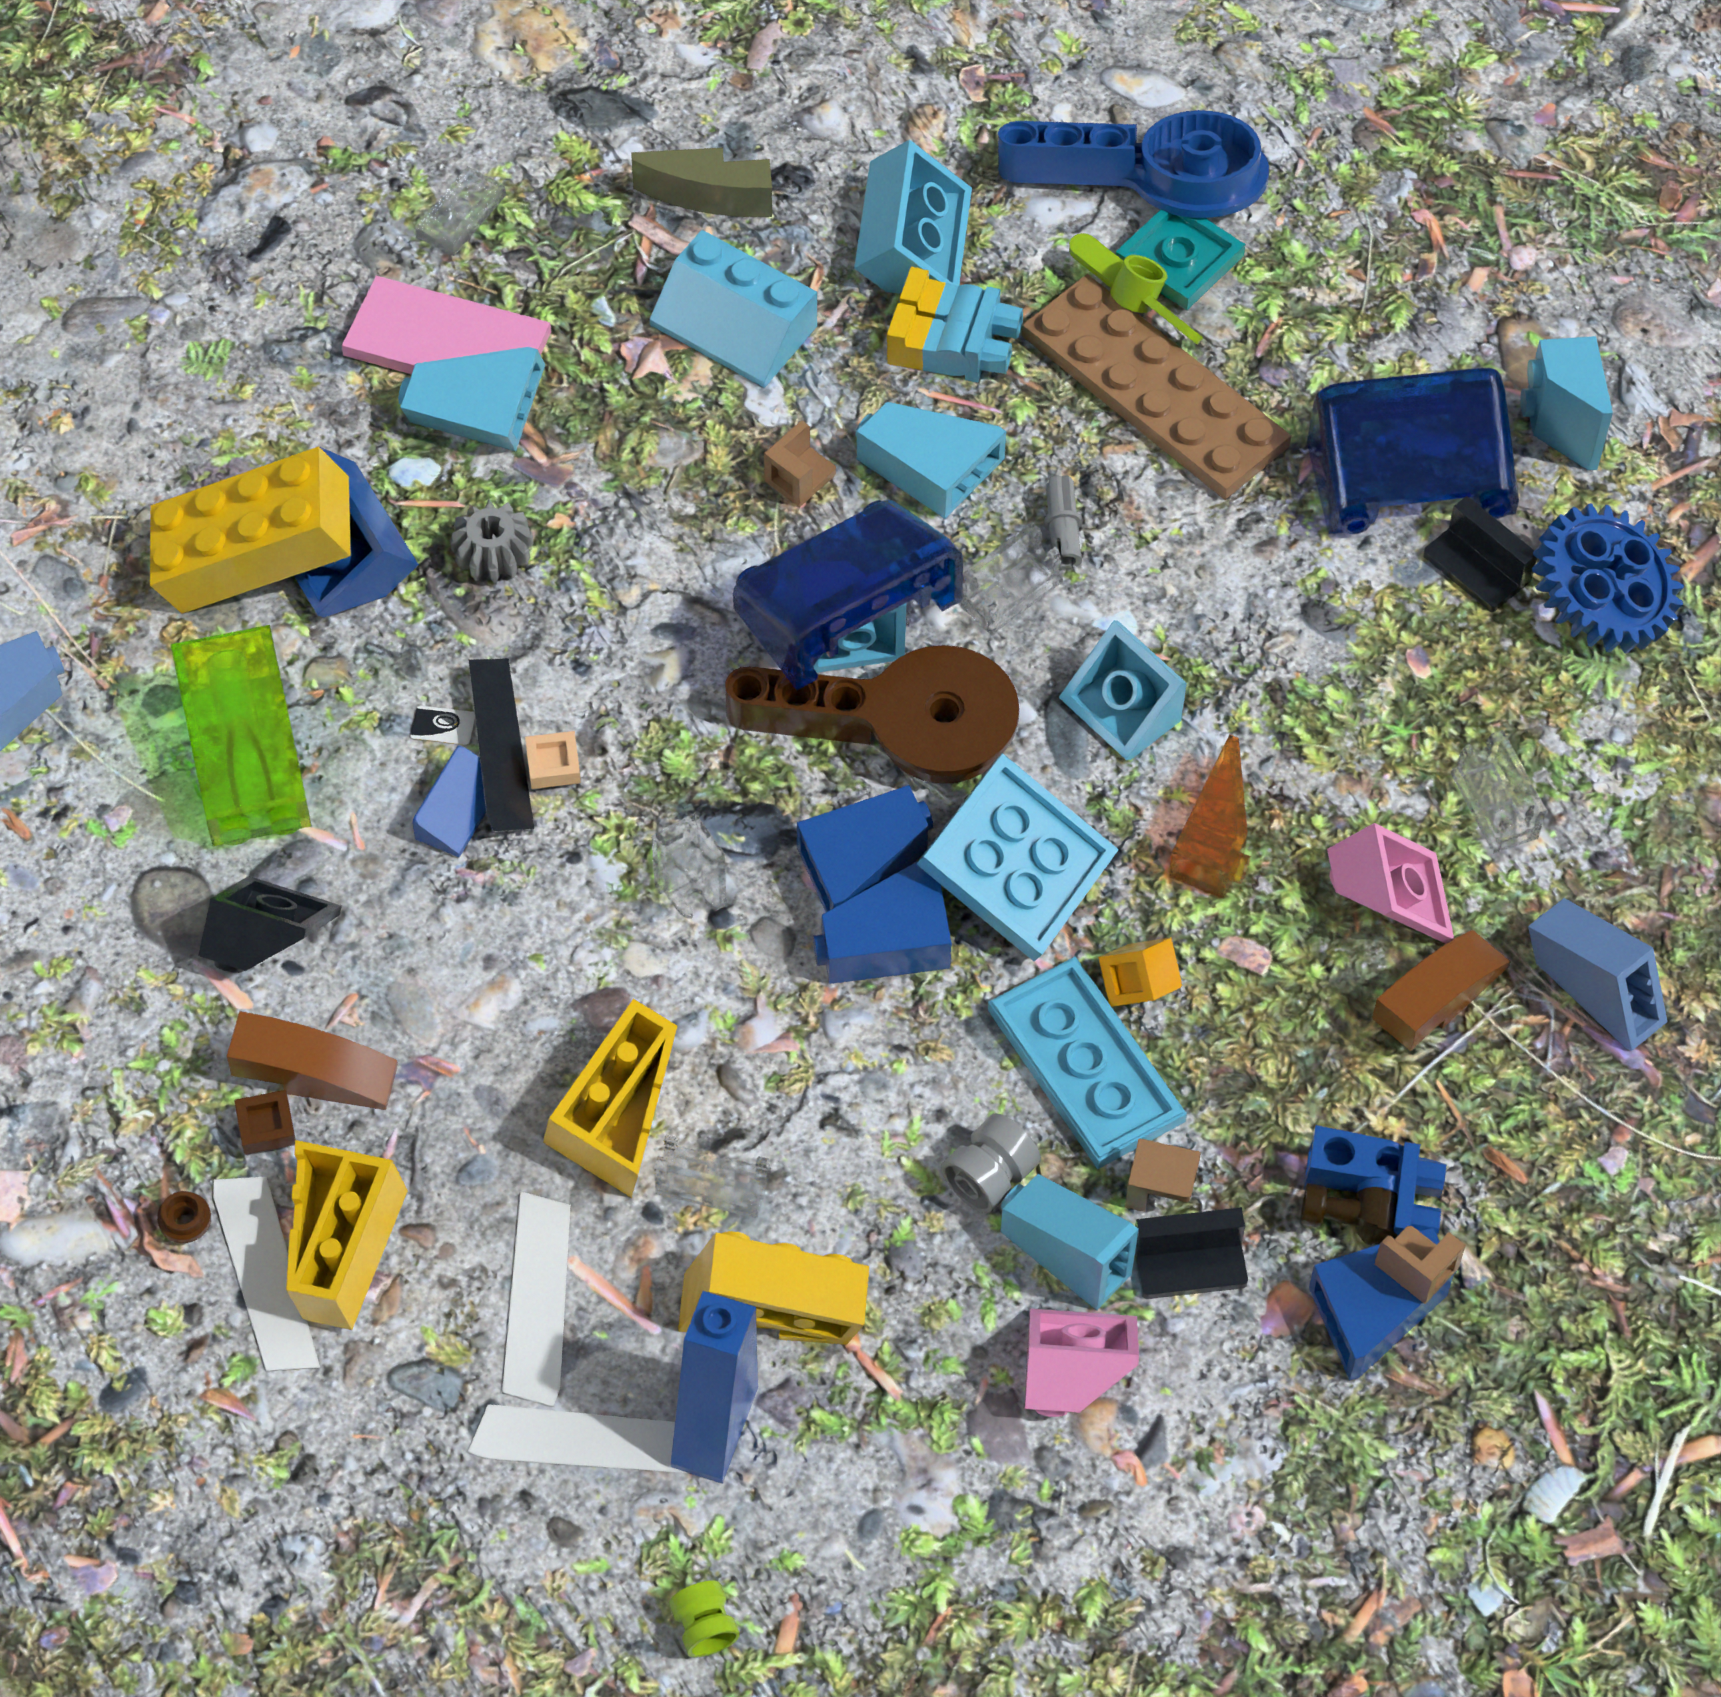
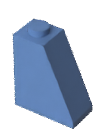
M38 631L0 645V751L62 696L57 676L65 673L64 667L55 646L45 648Z
M1565 898L1540 915L1528 926L1536 964L1625 1048L1630 1051L1634 1050L1667 1023L1653 947Z

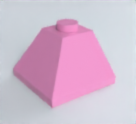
M1376 823L1369 825L1327 849L1331 866L1329 876L1336 893L1445 944L1454 939L1435 852Z
M1030 1309L1025 1409H1035L1038 1414L1048 1417H1060L1068 1412L1080 1413L1136 1368L1139 1363L1137 1316Z

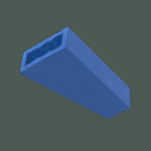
M702 1291L683 1343L671 1455L672 1468L723 1484L758 1390L755 1306Z

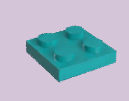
M1160 209L1116 251L1115 255L1123 261L1129 255H1140L1162 266L1167 273V280L1160 293L1185 310H1188L1244 257L1246 244L1206 218L1183 217Z

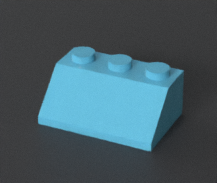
M910 139L871 160L854 269L885 292L902 293L911 266L929 270V279L959 286L972 187Z
M701 230L675 259L650 317V325L765 388L817 328V291L710 233Z

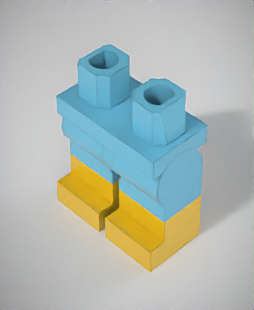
M911 266L900 296V303L897 304L887 332V364L950 376L965 375V380L977 383L982 371L1006 374L1012 355V343L994 340L993 338L994 335L1017 339L1023 324V308L1000 303V289L987 286L986 290L971 284L958 286L929 279V270Z

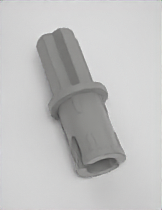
M1053 475L1046 484L1048 515L1044 519V527L1050 533L1051 564L1058 569H1071V557H1073V564L1076 567L1082 563L1079 542V528L1082 525V516L1076 512L1074 481L1068 475Z

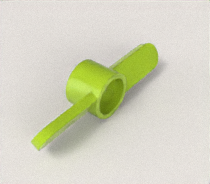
M1080 233L1071 238L1069 242L1070 255L1111 288L1110 294L1119 305L1138 313H1148L1153 309L1195 344L1198 345L1203 339L1201 335L1157 301L1167 280V273L1162 266L1140 255H1129L1123 261L1097 239L1086 233Z

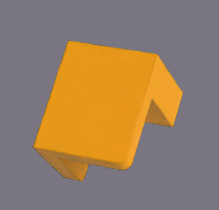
M1171 937L1127 944L1098 957L1111 1007L1154 1001L1182 987Z

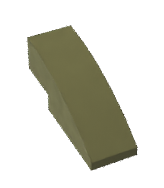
M723 147L631 152L633 189L681 208L709 214L735 217H772L770 159L724 162Z

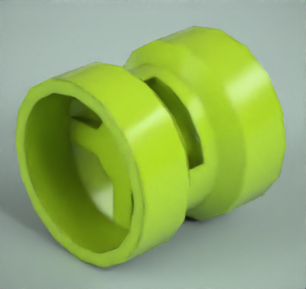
M709 1580L690 1585L677 1592L669 1600V1606L674 1619L682 1623L685 1631L682 1635V1641L690 1657H704L715 1654L734 1644L740 1637L735 1619L727 1615L724 1609L726 1596L721 1583L718 1581Z

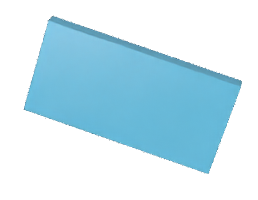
M1076 956L988 1002V1012L1097 1169L1135 1150L1139 1138L1151 1141L1186 1122L1187 1113Z

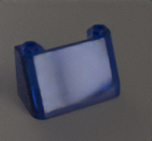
M1474 368L1331 384L1316 394L1309 425L1307 446L1328 535L1338 533L1359 534L1366 531L1376 521L1380 507L1461 499L1466 495L1495 519L1516 514L1519 493L1508 408L1502 376L1497 370L1492 368Z
M877 500L867 505L860 513L759 566H751L741 572L737 577L733 590V609L795 689L798 690L818 679V673L814 669L817 660L825 652L829 658L837 655L838 639L913 599L922 609L930 605L931 598L942 612L962 602L963 554L950 538L893 500Z

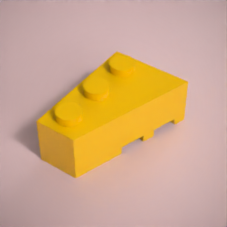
M633 998L548 1119L543 1143L631 1198L641 1167L677 1025Z
M295 1140L294 1155L297 1159L296 1184L292 1185L294 1220L293 1229H290L286 1291L303 1320L352 1330L408 1190L393 1160Z
M715 1232L684 1273L678 1332H687L701 1293L706 1291L755 1306L756 1328L780 1330L779 1340L847 1345L865 1323L869 1266L854 1263L849 1257L840 1254L822 1256L804 1252L800 1247L791 1243H775L772 1245L750 1240L748 1235L741 1232Z

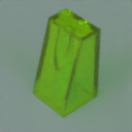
M270 625L171 644L212 846L223 844L239 845L249 839L272 834L288 835L299 829L311 827Z

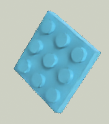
M1002 753L993 762L916 864L1032 961H1036L1048 948L1119 849Z

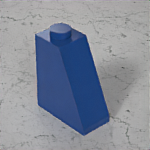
M910 785L797 822V850L825 912L916 862L927 850L928 831L933 829V820L925 801L917 802Z
M917 862L822 914V934L813 935L816 964L817 966L826 965L829 984L950 969L952 942L941 884L916 864Z
M1433 1227L1419 1231L1436 1245L1440 1242ZM1380 1244L1314 1265L1309 1290L1349 1381L1360 1378L1447 1297L1454 1274L1424 1304L1375 1265Z

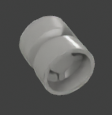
M997 1113L990 1115L971 1134L972 1144L969 1147L960 1145L941 1164L943 1177L956 1195L973 1209L986 1214L992 1212L1011 1191V1183L1017 1184L1021 1182L1041 1161L1038 1147L1023 1128L1012 1119Z

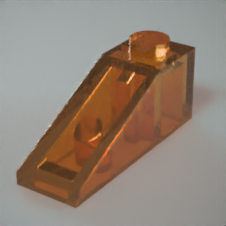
M1230 734L1172 850L1168 876L1225 899L1232 882L1242 883L1251 861V856L1244 854L1248 831L1239 738Z

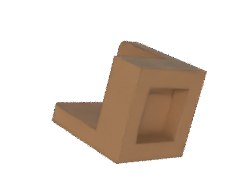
M800 421L764 453L765 482L799 508L836 475V466L810 447V426L804 421Z
M1139 1138L1128 1182L1125 1208L1145 1212L1149 1194L1183 1202L1190 1201L1197 1177L1201 1152Z
M1407 1226L1396 1239L1388 1235L1380 1243L1375 1265L1426 1304L1458 1270L1466 1245L1450 1232L1436 1245L1413 1226Z

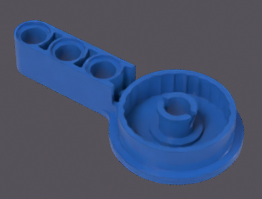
M1195 110L1167 116L1147 130L1141 143H1137V124L1013 121L1004 124L998 131V172L1003 179L1009 182L1129 187L1134 189L1152 206L1170 214L1183 217L1213 218L1241 211L1252 205L1262 196L1269 180V164L1261 150V142L1254 129L1234 116L1215 111Z

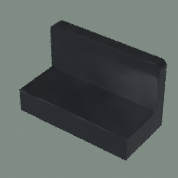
M1467 495L1454 505L1449 528L1426 546L1423 554L1426 560L1490 612H1495L1531 582L1534 573L1532 568L1536 565L1537 557L1533 555L1534 549Z
M1242 1207L1136 1219L1135 1227L1139 1230L1135 1258L1143 1298L1154 1299L1243 1289L1247 1286L1248 1275L1242 1249L1245 1231Z

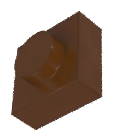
M286 1090L234 1100L244 1155L295 1145L296 1138Z

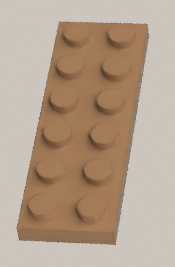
M1088 274L1022 325L1023 338L1224 500L1229 498L1290 447L1292 435L1138 313L1119 305L1112 298L1110 291Z

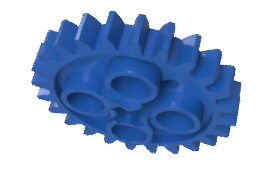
M1592 503L1588 504L1582 511L1572 507L1565 515L1560 514L1539 537L1541 544L1533 551V555L1540 561L1532 568V572L1544 578L1535 586L1536 590L1549 592L1551 597L1543 604L1544 607H1557L1560 614L1555 622L1561 624L1569 620L1573 624L1571 628V636L1573 638L1581 631L1587 633L1589 647H1592L1601 639L1603 640L1606 652L1609 653L1618 645L1625 654L1629 653L1635 646L1643 650L1652 641L1656 642L1678 619L1675 612L1683 605V601L1676 597V595L1684 588V585L1671 578L1680 571L1679 566L1666 563L1665 559L1672 551L1671 549L1657 548L1655 544L1660 538L1658 533L1648 537L1643 533L1645 521L1641 520L1633 526L1629 524L1628 511L1624 510L1615 518L1610 505H1605L1597 513Z

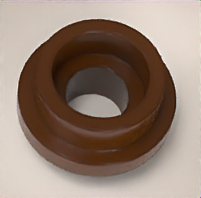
M178 1191L169 1195L161 1204L157 1214V1222L161 1233L167 1239L176 1243H190L201 1238L209 1229L212 1218L206 1200L200 1195L189 1191ZM189 1214L194 1216V1219L187 1224L180 1225L176 1223L177 1219L182 1215Z

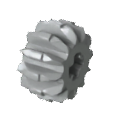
M488 499L484 509L479 510L469 505L467 517H456L454 524L455 532L452 533L450 538L451 550L456 556V563L460 570H470L471 576H473L475 581L486 574L489 575L495 584L499 574L505 573L514 578L517 566H528L530 559L529 551L532 550L531 546L534 545L533 533L528 527V521L524 513H513V508L509 502L498 509Z

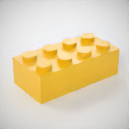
M319 446L150 505V586L181 614L351 556L349 476Z

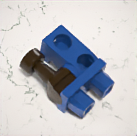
M1315 1125L1308 1149L1300 1225L1320 1227L1324 1218L1355 1226L1357 1234L1362 1241L1370 1245L1372 1243L1380 1244L1388 1235L1396 1239L1407 1226H1413L1418 1231L1433 1227L1438 1235L1441 1209L1414 1204L1415 1194L1440 1198L1444 1187L1447 1165L1419 1157L1421 1144L1405 1142L1403 1146L1387 1139ZM1327 1188L1357 1193L1356 1199L1327 1197Z

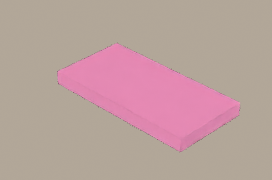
M376 275L342 344L343 356L412 374L417 363L523 347L538 349L541 355L551 334V324L547 321Z

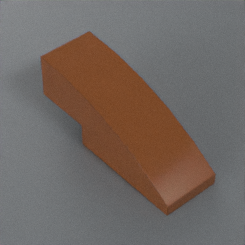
M1471 930L1440 947L1380 995L1376 1000L1372 1019L1411 1051L1437 1026L1443 1029L1510 966L1511 961L1474 930Z
M239 1011L226 1056L231 1076L282 1084L283 1089L287 1091L288 1095L381 1110L387 1109L398 1067L396 1059L346 1038L309 1026Z

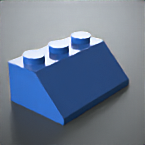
M321 448L349 476L351 556L294 575L316 614L324 618L386 597L419 564L356 462Z

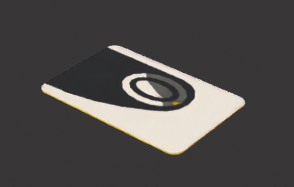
M418 706L411 738L468 745L471 740L475 713Z

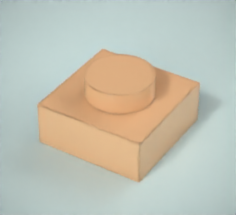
M575 731L525 737L531 789L581 783Z

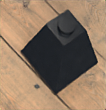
M248 876L210 899L198 956L215 961L214 965L223 971L232 973L247 971L304 939L338 917L341 913L342 905Z

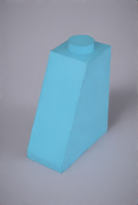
M531 347L417 363L414 366L411 378L406 377L403 380L398 401L401 405L400 408L411 423L516 452L545 363L538 349Z
M886 402L874 415L872 413L866 415L858 425L855 433L857 438L856 459L944 519L1005 458L1006 431L999 426Z
M1037 1174L1025 1187L1022 1184L1016 1185L1004 1198L1001 1204V1233L1096 1311L1132 1275L1139 1229L1129 1221L1040 1174Z

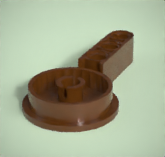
M938 645L916 649L896 659L880 675L872 679H856L749 666L733 670L725 681L726 717L738 729L871 745V732H873L888 757L898 768L917 779L932 783H958L984 773L1011 744L1019 722V699L1016 689L1005 671L983 654L958 646ZM743 697H752V698H754V699H752V700H743V699H741V698H743ZM797 702L803 704V705H800V706L790 705L791 703H797ZM841 708H849V709H853V710H851V711H841V710H839V709H841ZM946 719L950 720L951 722L942 723L938 722L937 720Z

